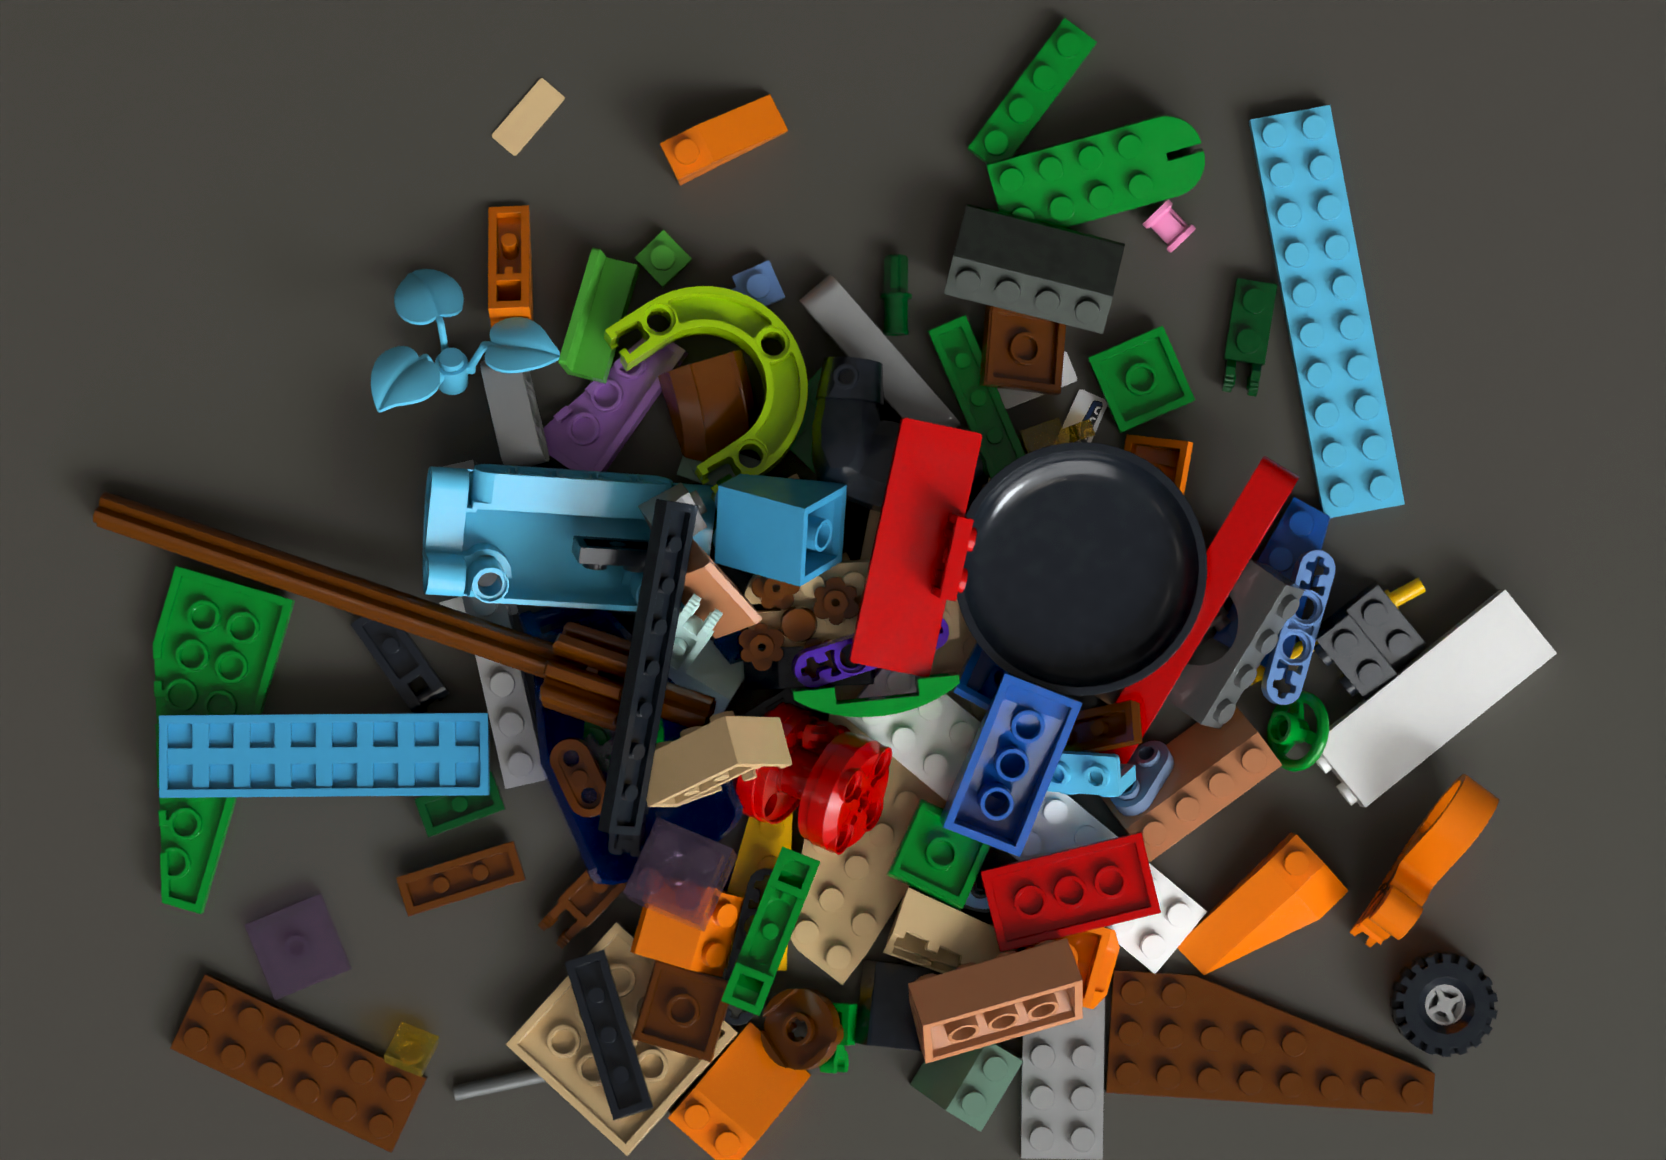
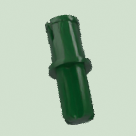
M890 254L884 258V293L880 294V299H884L883 334L885 336L909 335L908 300L912 299V294L908 293V257L902 254Z

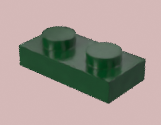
M490 771V795L422 796L414 799L428 838L506 809L493 771Z

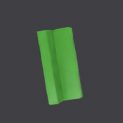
M592 248L559 357V364L568 375L606 384L616 348L612 350L605 341V329L626 317L640 270L637 264L608 258L601 249Z

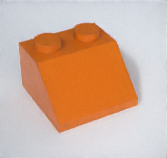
M652 873L630 952L688 970L722 977L744 898L720 889L721 894H719V889L716 887ZM718 896L717 901H715L717 903L713 905L711 902L712 898L714 897L715 899Z

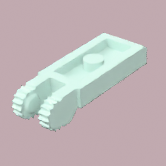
M695 593L683 609L680 608L670 669L683 677L715 631L712 629L723 615L716 608L713 612L709 613L704 622L698 616L693 615L700 606L702 599Z

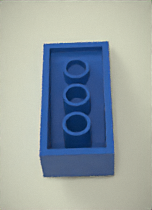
M1004 672L954 781L940 816L942 827L1021 857L1082 702Z

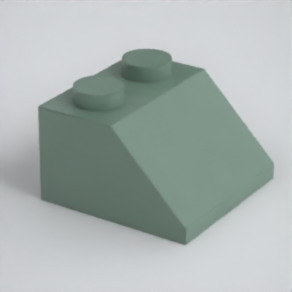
M996 1043L927 1064L923 1061L910 1086L950 1114L981 1132L1024 1061L1015 1052L1000 1043Z

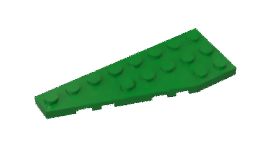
M175 566L153 641L158 788L159 715H262L295 600ZM237 797L159 798L162 903L198 914L204 913Z

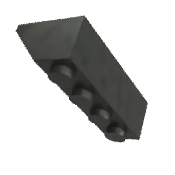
M966 204L944 294L1103 334L1125 243Z

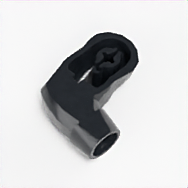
M855 357L824 358L815 398L818 402L812 425V461L817 481L846 484V500L881 512L900 423L893 421H883L880 413V407L884 406L883 364L878 361ZM980 450L966 514L972 502L989 480L987 462Z

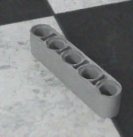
M831 274L799 300L807 312L847 357L869 359L883 364L884 400L900 419L906 417L954 428L960 425V422Z

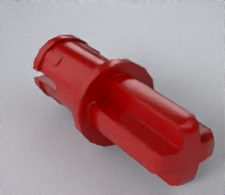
M819 721L815 724H806L804 730H798L797 738L802 739V747L822 753L836 736L843 732H850V730L843 725H834L829 721Z

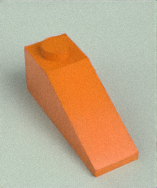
M769 94L700 123L660 143V146L681 186L788 132V129Z
M529 205L488 207V311L491 328L494 324L506 318L523 317L533 321Z

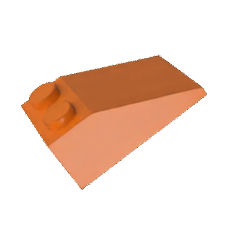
M750 1021L670 1112L668 1119L715 1160H741L806 1083L811 1074L807 1070H794L776 1064L763 1047L761 1030Z

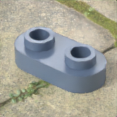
M1148 741L1136 748L1127 763L1135 764L1136 781L1120 796L1110 797L1116 809L1124 816H1136L1145 812L1173 770L1174 758L1167 746L1160 741Z

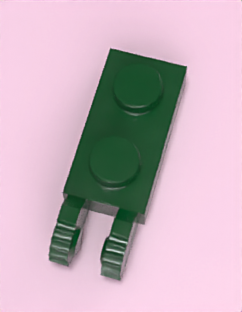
M1236 279L1223 360H1226L1222 391L1232 392L1236 380V362L1251 364L1246 382L1247 395L1257 396L1261 366L1265 365L1277 284Z

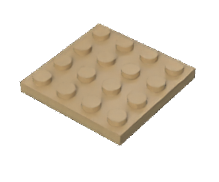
M616 922L588 954L605 950L628 1026L633 1036L655 960L630 952L634 938ZM569 976L564 979L506 1043L516 1055L626 1156L632 1152L711 1064L708 1061L633 1040L654 1108L614 1121ZM725 1021L713 1060L738 1034Z

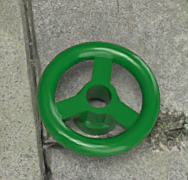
M1302 691L1299 698L1291 704H1277L1268 723L1267 743L1281 762L1283 769L1292 772L1302 771L1312 766L1320 758L1328 741L1329 717L1323 702L1316 695L1308 691ZM1303 703L1308 704L1315 713L1317 733L1310 730L1308 723L1304 720ZM1306 742L1312 745L1309 752L1302 758L1290 759L1286 756L1296 743Z

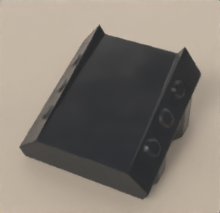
M864 959L855 1043L866 1046L922 1052L910 1006L908 983L915 982L919 977L926 974L939 975L943 973L920 965Z

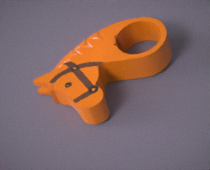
M1462 774L1438 799L1392 865L1391 870L1387 873L1374 898L1349 933L1356 936L1364 932L1369 936L1365 945L1370 948L1376 942L1381 945L1391 935L1397 940L1403 938L1422 914L1424 909L1422 906L1426 902L1432 888L1467 851L1487 825L1497 808L1499 798L1466 774Z

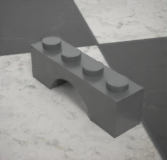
M1249 560L1229 594L1238 614V630L1231 648L1222 658L1211 664L1202 666L1187 664L1166 699L1201 725L1221 729L1223 724L1228 722L1236 710L1235 704L1243 691L1254 682L1257 676V668L1265 655L1270 653L1276 646L1278 634L1282 627L1298 610L1299 600L1305 590L1270 565Z

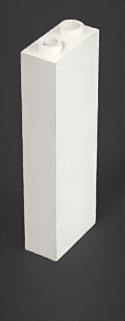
M1506 589L1498 590L1397 672V677L1369 699H1363L1329 727L1326 747L1320 758L1316 761V764L1325 774L1332 770L1341 782L1336 788L1351 806L1357 802L1361 807L1366 808L1557 653Z

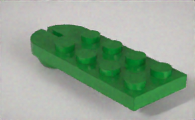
M1159 115L987 163L986 166L999 212L1066 228L1187 193L1199 182L1203 174L1205 154L1203 148L1193 150L1191 154L1168 160L1166 153L1201 144L1202 142L1195 128L1186 120L1173 115Z

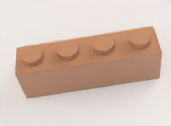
M1236 706L1233 716L1228 722L1223 724L1221 729L1201 725L1196 722L1166 744L1174 758V767L1156 798L1145 812L1136 816H1124L1116 809L1110 797L1100 796V798L1127 835L1136 832L1142 833L1148 861L1151 862L1281 767L1282 764L1259 732Z
M1067 938L1058 941L1045 940L1035 945L1034 948L1020 952H1003L992 960L978 964L974 962L965 963L953 971L939 975L926 974L919 977L915 982L908 983L910 1006L925 1064L1083 1018V980Z

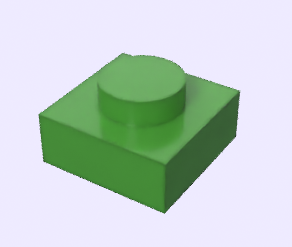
M663 230L635 257V260L664 288L692 261V258Z

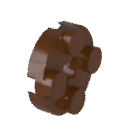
M813 988L787 989L778 993L767 1004L762 1016L766 1017L764 1030H761L763 1047L776 1064L794 1070L818 1068L831 1058L836 1051L837 1045L841 1043L844 1037V1029L840 1024V1018L835 1006L824 994ZM797 1019L807 1024L808 1029L805 1038L803 1036L795 1037L794 1032L797 1030V1025L795 1024Z

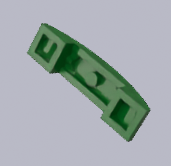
M956 672L930 674L929 677L915 676L916 692L836 700L833 684L812 688H791L795 701L821 712L847 717H879L909 711L926 705L951 691L960 683L959 674Z
M782 846L721 999L722 1002L760 1016L820 861Z

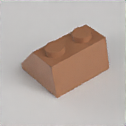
M692 539L681 602L686 606L694 593L702 598L700 606L693 615L698 616L703 622L715 608L723 613L712 629L715 631L712 635L715 639L760 622L762 617L744 594L697 542Z

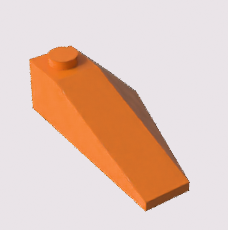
M1291 832L1198 922L1177 949L1203 975L1208 974L1320 920L1348 890L1297 834Z

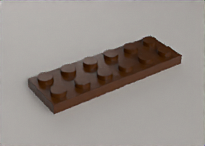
M208 973L204 975L170 1049L390 1153L393 1152L428 1078Z

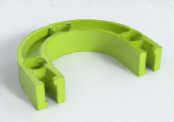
M713 286L686 287L656 297L605 329L604 339L612 350L619 346L616 342L617 338L634 329H638L642 338L646 341L630 354L626 348L619 351L621 355L620 363L626 372L670 343L692 335H712L731 341L743 349L755 363L761 375L764 388V403L761 415L746 434L696 466L695 474L702 485L709 482L707 477L710 472L725 464L731 466L736 476L739 474L765 476L786 455L796 438L804 418L808 397L807 373L803 356L793 335L786 325L762 303L745 294L726 288ZM661 315L669 321L670 327L663 332H656L648 326L647 320L651 316ZM768 338L776 339L781 343L783 351L776 356L768 355L763 351L761 343ZM744 450H753L759 455L761 463L757 467L747 468L740 463L739 454ZM717 484L710 488L712 490L711 498L714 503L718 491Z

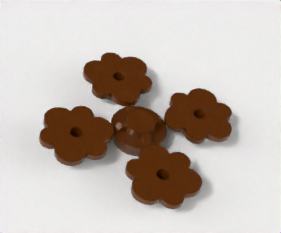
M763 576L756 578L751 588L755 596L762 598V606L770 609L776 605L777 608L786 611L781 617V630L776 628L769 630L767 624L758 623L754 630L746 629L741 632L739 643L744 648L741 651V658L745 662L752 661L753 666L757 670L765 671L771 667L773 661H780L783 658L784 652L780 647L783 645L785 637L793 642H805L804 649L821 644V640L812 638L817 630V618H829L830 623L833 625L841 624L844 618H854L859 611L858 603L854 600L857 596L856 588L846 586L844 580L839 577L828 579L825 587L820 586L814 592V596L818 601L814 604L812 612L804 606L791 607L794 603L793 594L799 591V586ZM778 584L780 590L774 591L772 586ZM838 599L840 603L833 605L832 600ZM760 643L765 644L766 648L764 650L758 648ZM831 650L825 652L829 660L825 661L824 664L816 663L811 657L806 659L807 666L804 667V673L814 678L816 677V669L826 665L831 667V673L836 672L837 669L831 660ZM840 652V661L845 666L846 656L843 652Z

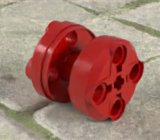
M780 703L762 717H780L793 765L782 769L774 766H764L755 769L757 778L746 782L743 781L742 775L734 778L733 789L730 795V806L761 822L777 824L790 816L800 804L798 828L801 836L817 847L840 855L848 847L859 841L866 831L872 830L880 819L884 807L883 798L888 783L892 749L867 736L852 732H843L836 736L822 753H818L813 749H806L802 747V739L797 738L798 730H804L806 724H815L820 720L812 716L808 711L792 704Z

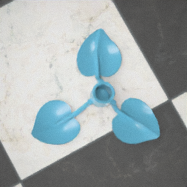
M433 269L415 270L409 273L396 289L394 295L395 309L403 320L414 325H426L435 320L438 327L441 353L436 357L434 363L428 354H422L419 357L412 348L407 346H397L383 352L375 361L371 373L372 398L377 411L381 413L394 407L422 402L431 397L438 389L448 395L460 394L468 387V374H475L476 365L484 352L487 366L501 373H521L545 367L558 361L560 352L544 329L536 322L528 318L512 317L501 320L490 329V341L481 342L470 362H468L466 355L459 349L449 348L443 317H452L462 311L464 297L461 287L452 277L441 271Z

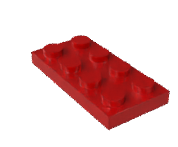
M1141 832L980 871L1000 952L1161 913Z

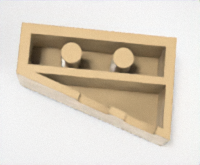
M733 711L721 712L709 718L710 723L705 726H695L681 731V738L675 741L657 743L646 799L648 807H678L722 791V784L742 775V779L745 782L757 778L755 769L764 766H774L782 769L793 765L780 717L735 716Z
M909 887L898 907L883 953L940 973L953 971L965 963L974 962L978 964L992 960L997 955L1003 953L999 951L993 924L982 922Z

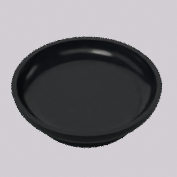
M1090 442L1062 443L1035 450L1018 458L998 472L979 492L966 514L967 517L974 520L972 527H976L977 536L972 552L967 551L963 568H967L968 577L964 591L957 594L959 607L968 629L978 645L999 667L1013 676L1063 695L1084 696L1113 692L1141 681L1165 664L1181 647L1197 620L1203 603L1207 581V554L1199 522L1187 499L1173 481L1150 462L1129 451Z

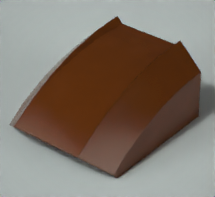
M742 350L732 351L688 364L658 376L681 452L685 458L704 462L746 434L757 422L752 388Z

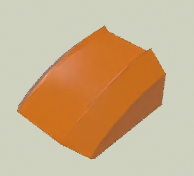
M1106 927L1053 939L1055 941L1068 939L1083 980V1007L1094 1009L1107 995L1120 949L1115 930ZM1038 943L1016 948L1015 952L1034 948Z

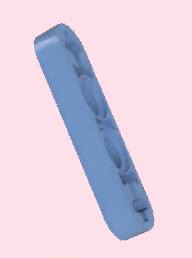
M1322 550L1304 552L1298 557L1293 569L1291 581L1300 586V583H1310L1312 572L1306 569L1307 562H1315L1316 558H1318V565L1324 568L1323 575H1315L1311 587H1319V593L1304 589L1305 591L1302 595L1310 598L1313 602L1314 612L1312 616L1302 620L1294 614L1288 619L1278 634L1276 646L1269 654L1261 689L1263 696L1273 704H1291L1299 698L1302 692L1335 575L1336 566L1333 558ZM1291 635L1299 637L1303 644L1301 655L1295 659L1288 658L1283 652V642ZM1278 661L1285 665H1297L1296 672L1287 671L1285 683L1291 686L1290 692L1282 693L1279 698L1278 690L1272 686L1274 680H1281L1283 678L1285 668H1277Z

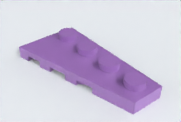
M641 338L628 350L629 354L646 341ZM672 342L627 372L620 363V357L610 369L606 384L597 381L591 382L578 398L570 405H565L553 416L554 419L543 428L549 455L570 470L606 472L662 392L658 376L679 368L688 353Z

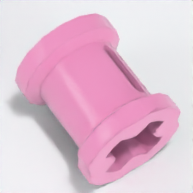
M1168 199L1142 225L1146 229L1151 227L1167 244L1166 249L1172 253L1196 228L1192 224L1188 225L1171 208L1173 203Z

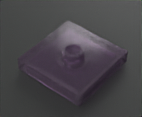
M322 893L245 924L275 1000L352 969Z

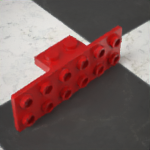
M906 417L900 420L849 654V660L852 663L922 677L930 676L946 600L956 602L958 592L962 593L964 591L968 577L967 568H963L967 551L972 552L976 542L977 529L972 527L974 520L965 516L982 441L980 433Z

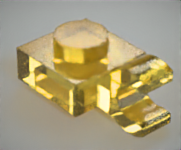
M1059 417L1020 431L1028 453L1051 445L1078 442L1096 435L1090 419L1063 429Z

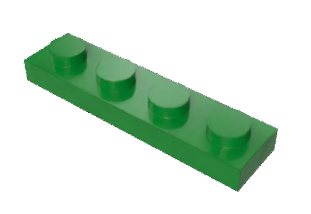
M1064 18L967 150L986 164L1012 157L1095 47L1097 41Z
M964 315L929 330L928 334L969 430L982 435L980 451L986 459L988 475L992 479L1004 467L1024 456L1025 453L997 388L979 386L982 352L967 317Z

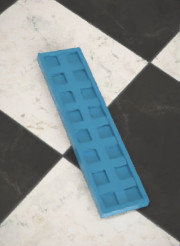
M488 713L159 715V798L490 795Z

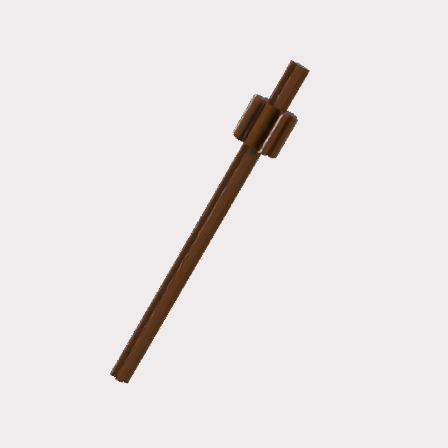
M104 492L101 495L99 506L94 510L93 522L97 523V527L544 678V682L540 687V700L545 708L613 731L616 730L631 640L570 621L564 626L562 634L559 633L555 642L552 643L109 492ZM667 682L661 718L688 728L705 726L710 723L709 718L714 714L717 701H715V697Z

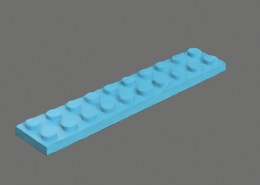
M1326 105L1250 119V132L1321 512L1330 516V518L1404 505V496L1331 106Z

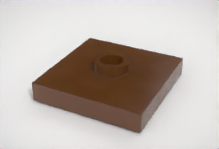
M986 305L979 386L1048 395L1061 394L1066 325Z
M655 960L632 1039L712 1063L729 1004L721 1001L728 980Z

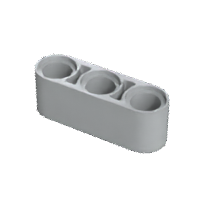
M485 360L481 361L482 378L503 464L531 467L549 462L548 446L530 371L501 373L488 367Z

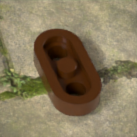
M577 737L561 739L551 751V768L571 809L582 817H595L601 814L606 780L589 745L584 740ZM569 750L577 752L579 761L575 764L568 763L564 758L565 752ZM593 788L597 792V798L593 801L584 799L582 795L583 789Z

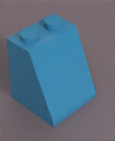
M739 474L718 485V491L715 496L717 523L713 534V545L715 546L714 563L799 587L842 562L847 485L834 482Z

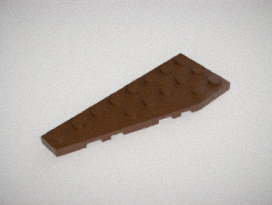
M1117 969L1113 971L1106 1093L1433 1114L1435 1073L1193 974L1163 972L1154 974L1147 971Z

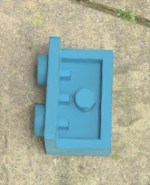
M1063 751L1047 791L1060 792L1066 795L1120 796L1136 781L1135 764L1120 763V757L1117 754Z

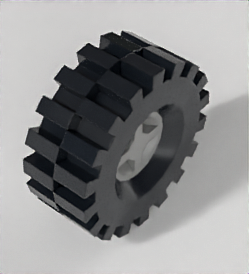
M1430 952L1425 957L1418 956L1413 959V963L1409 967H1403L1399 972L1402 975L1398 982L1394 980L1391 988L1394 990L1393 998L1390 997V1007L1393 1008L1394 1014L1391 1015L1393 1021L1405 1039L1422 1051L1431 1055L1437 1054L1441 1057H1451V1054L1462 1055L1468 1053V1048L1472 1046L1476 1048L1483 1043L1480 1039L1485 1034L1489 1036L1493 1029L1490 1024L1492 1018L1496 1019L1498 1010L1494 1009V1002H1498L1496 992L1492 990L1491 985L1493 983L1491 979L1484 974L1480 966L1455 953Z

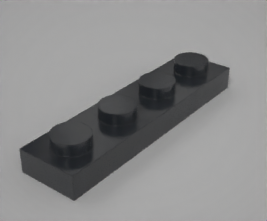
M605 950L564 962L613 1120L616 1121L653 1109V1102Z

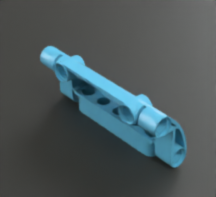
M478 464L474 466V469L430 466L426 480L423 520V592L428 595L476 597L485 603L636 612L643 572H630L624 570L623 566L607 565L605 570L587 569L578 563L572 553L573 537L588 536L649 540L651 530L638 506L679 483H673L668 478L655 475ZM682 483L689 493L694 490L698 492L707 509V512L701 515L707 528L698 532L693 539L710 557L716 509L715 503L711 498L712 490L710 488L713 485ZM492 572L498 575L492 585L486 587L478 585L479 578L483 574ZM681 602L680 608L683 609L685 605Z

